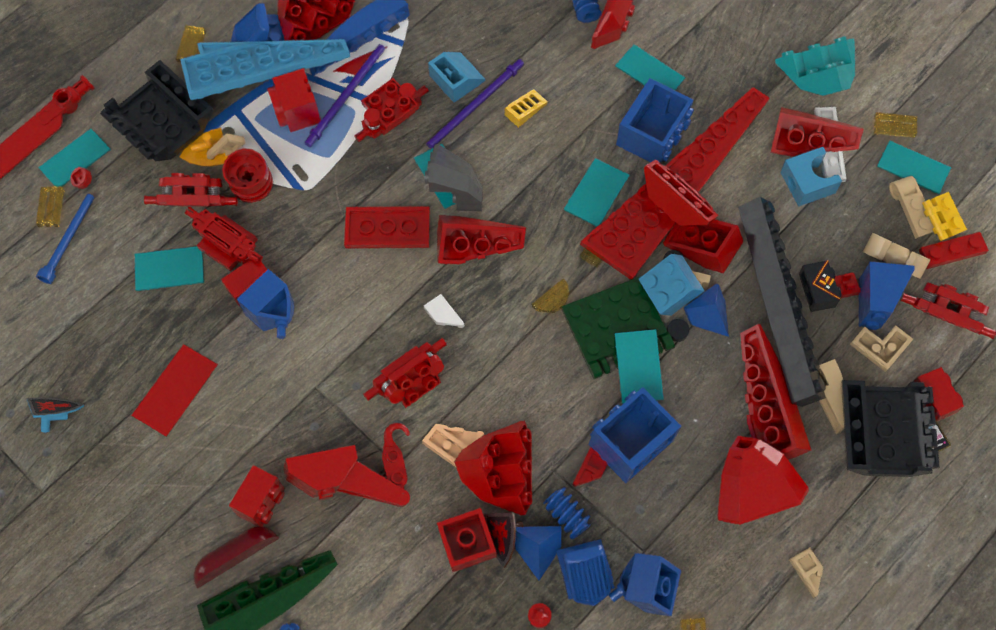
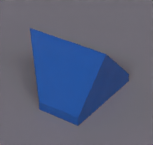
M716 283L685 306L684 310L691 325L729 337L726 301L719 284Z
M561 526L516 527L515 549L536 578L540 580L557 555L556 550L561 548Z

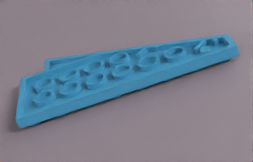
M344 39L197 43L200 54L180 60L189 97L191 100L216 93H223L227 90L242 88L253 83L264 82L265 80L303 68L305 70L316 66H323L334 61H342L345 58H349L350 53Z

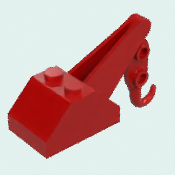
M401 423L390 424L385 429L382 461L386 478L357 461L356 447L352 445L286 458L283 466L285 479L312 498L319 497V500L332 498V494L338 491L397 507H404L410 501V494L404 489L408 478L402 452L394 442L392 433L396 429H401L405 432L406 436H409L410 432Z

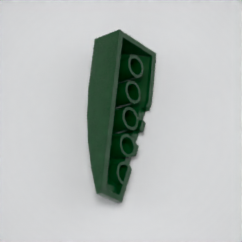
M331 550L304 559L299 566L287 565L282 567L280 573L272 576L268 573L260 575V580L249 584L247 580L198 604L197 608L204 630H258L302 600L338 565Z

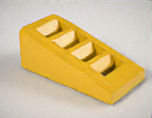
M533 89L509 104L505 108V116L519 128L547 105L548 101ZM531 98H536L539 101V103H536ZM526 102H530L533 106L530 107Z

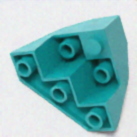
M846 36L834 39L835 43L820 46V43L808 46V50L804 52L794 53L791 50L781 53L782 57L775 59V62L801 90L822 96L851 88L855 77L854 38L846 39Z

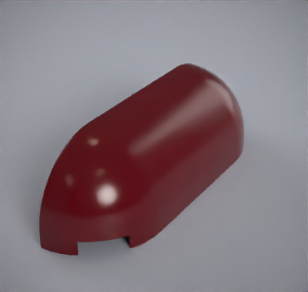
M252 527L229 540L199 560L194 570V583L196 587L200 588L275 542L279 537L269 528Z

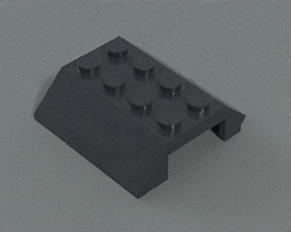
M159 60L145 71L149 80L119 105L112 97L104 104L105 109L100 113L135 148H139L138 151L147 160L153 159L156 162L173 159L201 136L214 111L203 99L191 100L186 83Z
M841 381L847 470L864 476L913 477L933 474L932 469L940 468L938 451H931L932 448H938L937 431L934 428L929 429V426L936 425L935 409L933 406L927 407L928 404L934 403L932 387H925L924 382H910L906 387L865 386V381Z

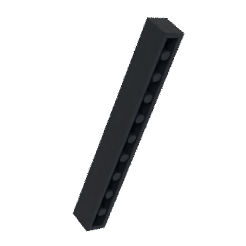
M758 197L738 208L791 403L804 407L825 399L824 391L826 388L818 372L820 366L812 351L814 345L810 337H808L806 330L808 329V324L802 316V303L796 295L795 289L797 286L790 274L791 265L784 253L786 247L783 240L780 239V226L773 214L775 212L774 206L770 201Z

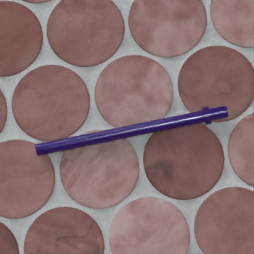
M379 44L315 129H311L309 137L304 142L306 146L311 147L317 139L319 140L322 137L321 133L384 52L385 47Z
M518 59L513 65H508L506 71L426 143L427 146L432 149L435 144H438L511 76L514 77L517 71L524 65V62Z

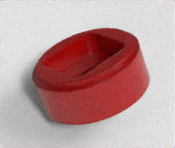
M83 167L74 169L70 176L71 184L80 189L88 187L92 180L91 172Z
M534 604L528 611V621L535 628H544L551 621V610L545 604Z

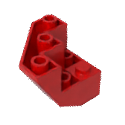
M278 0L277 15L285 41L317 40L350 18L355 0Z
M520 421L481 436L462 449L454 463L461 482L481 501L519 515H526L532 504V433L527 428L526 422Z
M737 436L729 448L721 475L718 521L741 525L799 506L806 497L809 488L783 453L760 439Z

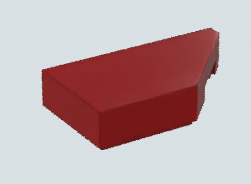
M590 447L573 482L575 487L601 479L607 467V462L592 447Z

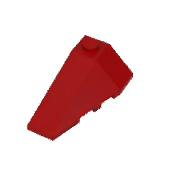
M781 107L771 152L786 156H798L820 147H824L826 152L858 150L864 128Z
M439 215L437 229L438 263L459 265L466 263L468 260L476 258L479 260L488 255L524 248L526 227L462 216Z

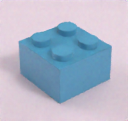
M670 254L639 278L660 315L672 316L704 292L703 287L682 255Z

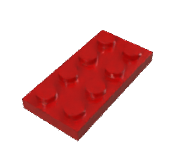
M430 206L346 207L345 249L429 248Z

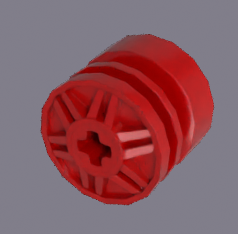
M246 148L236 150L224 161L222 169L224 179L235 197L239 200L249 203L261 201L272 190V173L265 159L257 151Z

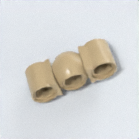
M872 233L863 250L864 253L881 261L883 260L885 263L914 266L915 270L912 275L921 279L930 262V259Z

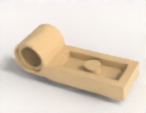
M908 176L891 182L889 185L890 193L895 200L900 201L915 239L933 233L932 228L934 227L929 217H926L923 212L925 209L922 202L925 199L915 178Z

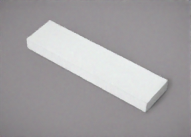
M836 107L815 108L814 115L838 121ZM842 151L826 152L821 163L823 178L839 175L842 182H845L846 172Z

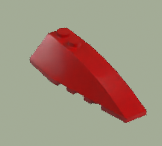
M757 324L741 332L742 361H745L743 376L744 382L747 384L745 403H748L749 415L746 416L751 438L762 440L783 453L787 459H793L812 451L797 405L791 403L782 367L760 324Z

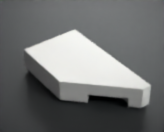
M442 294L424 305V309L436 325L458 326V328L465 326L464 322Z

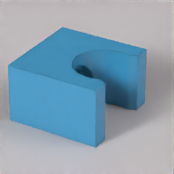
M824 147L792 157L784 162L780 173L798 207L835 194L842 182L839 175L822 178L813 172L812 169L818 168L825 157L826 151Z

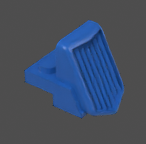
M258 3L236 23L231 42L285 41L278 15L267 14L265 4Z
M601 539L556 550L569 599H573L577 603L596 606L610 594L611 589L614 588V583Z

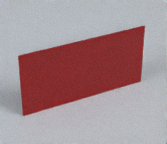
M183 344L131 416L167 437L218 364Z

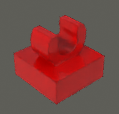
M854 272L835 276V283L841 290L842 298L859 295L861 291Z

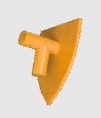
M217 128L203 133L187 146L179 157L188 163L198 166L224 164L228 157L225 153L216 155L214 159H207L206 154L223 137L222 129Z

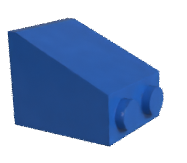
M869 262L859 278V288L861 291L859 293V327H866L868 330L881 329L893 313L915 270L914 266Z

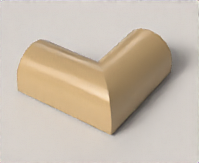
M896 325L883 340L864 327L850 345L886 372L912 342L913 338Z

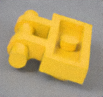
M949 192L922 202L925 209L923 212L926 217H929L934 227L932 230L934 234L938 235L940 241L967 230Z

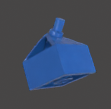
M268 269L237 298V301L245 316L263 332L277 328V338L284 339L286 338V328L293 318L294 301L288 286Z
M635 553L620 577V583L609 594V597L615 602L624 595L626 601L646 613L672 617L681 570L661 556Z

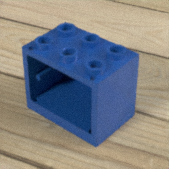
M649 78L619 124L616 145L650 163L654 160L659 161L661 164L663 161L667 162L672 153L670 149L673 145H678L682 136L680 135L682 130L686 131L691 123L690 118L694 112L692 108L693 99Z
M643 387L638 392L633 390L625 398L626 402L623 405L617 404L609 412L610 416L605 420L601 418L593 425L592 428L594 430L590 434L591 438L588 444L625 483L629 482L675 440L681 428V425Z

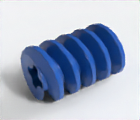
M572 0L577 19L580 22L590 23L600 18L602 12L599 10L598 0Z
M563 487L551 494L543 504L548 503L546 506L547 511L554 510L552 513L553 518L560 517L558 520L559 525L566 524L564 527L565 532L572 531L570 538L573 540L589 528L591 524L587 522L591 516H581L585 509L576 510L575 508L579 502L570 503L572 494L564 496L563 494L567 488Z

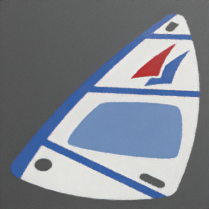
M408 18L403 22L397 23L400 28L394 32L381 33L371 42H367L355 52H351L349 58L330 65L321 73L312 76L310 70L305 69L308 83L310 84L320 119L322 120L379 44L385 47L384 52L321 133L322 137L319 140L317 139L311 147L306 146L304 142L309 137L311 129H315L318 124L294 132H290L288 125L280 128L267 88L275 86L273 79H269L210 120L203 133L217 128L232 127L235 131L234 135L244 137L245 144L240 149H253L265 159L272 173L273 184L299 190L312 189L356 140L354 135L363 130L361 121L364 120L366 109L362 105L361 100L391 79L405 40ZM295 164L300 165L308 175L307 181H301L293 171L292 167Z

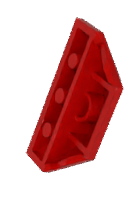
M607 0L592 36L591 48L596 49L619 40L622 33H626L629 26L628 18L633 16L636 7L633 5V0Z
M654 160L644 167L648 197L654 202L655 206L669 215L672 221L679 225H708L719 216L704 197L677 173L661 165L659 161Z

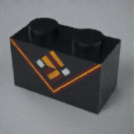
M828 260L803 265L799 272V277L810 311L815 312L836 308L842 298L840 288L836 286L835 271L833 267H830Z

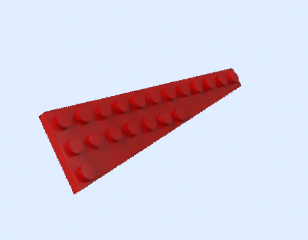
M751 88L733 107L723 113V116L716 122H713L704 133L700 134L694 142L685 147L665 166L677 173L699 193L770 98L756 88ZM644 184L618 210L609 215L601 225L599 224L580 242V245L632 280L676 222L672 221L669 215L662 209L655 206L654 202L648 197L647 185Z

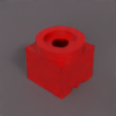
M304 68L272 78L275 86L269 87L267 90L280 128L288 125L290 132L316 125L321 121Z

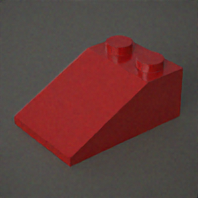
M713 220L708 225H679L676 223L664 240L663 245L671 250L681 252L684 257L705 269L724 274L744 240L738 225Z

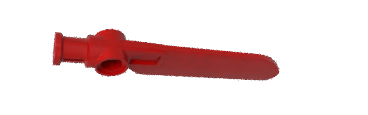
M81 75L80 80L72 87L68 86L67 88L56 90L52 96L53 100L0 144V179L62 127L63 115L74 113L78 108V103L82 100L81 97L88 91L95 89L86 77Z

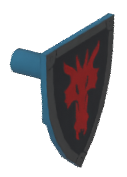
M27 398L33 418L41 417V432L44 433L50 432V421L67 420L69 413L84 407V404L65 399Z

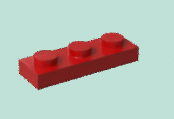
M981 232L927 245L919 249L920 255L930 259L926 269L983 255L989 251Z

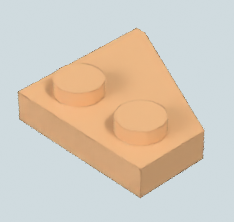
M435 424L422 440V444L456 467L454 461L461 450L481 436H484V433L482 431L471 432L465 431L464 428H450L447 425Z

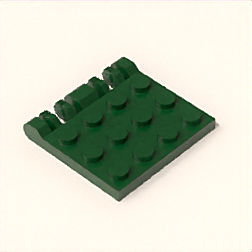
M640 277L574 301L561 308L593 379L603 376L601 368L605 374L611 373L610 366L606 361L608 357H612L614 365L618 369L614 333L656 329L659 354L663 352V348L665 351L675 348L673 339L667 332L655 305L639 281Z

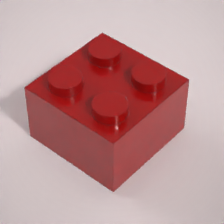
M253 465L230 502L229 507L240 518L257 527H263L264 524H268L271 520L272 510L275 505L282 501L285 495V488L276 476Z
M481 508L437 523L452 573L497 557L496 549Z

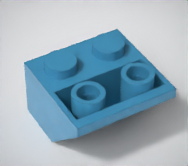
M443 52L428 62L429 76L453 102H456L485 82V78L461 52Z

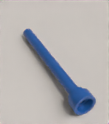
M87 194L47 266L39 269L36 277L40 281L47 284L53 283L56 277L55 268L94 200L93 195Z

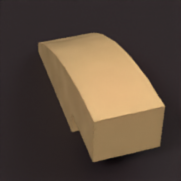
M834 359L819 365L820 369L818 372L826 388L824 391L826 398L819 402L837 435L844 430L841 386L843 378Z

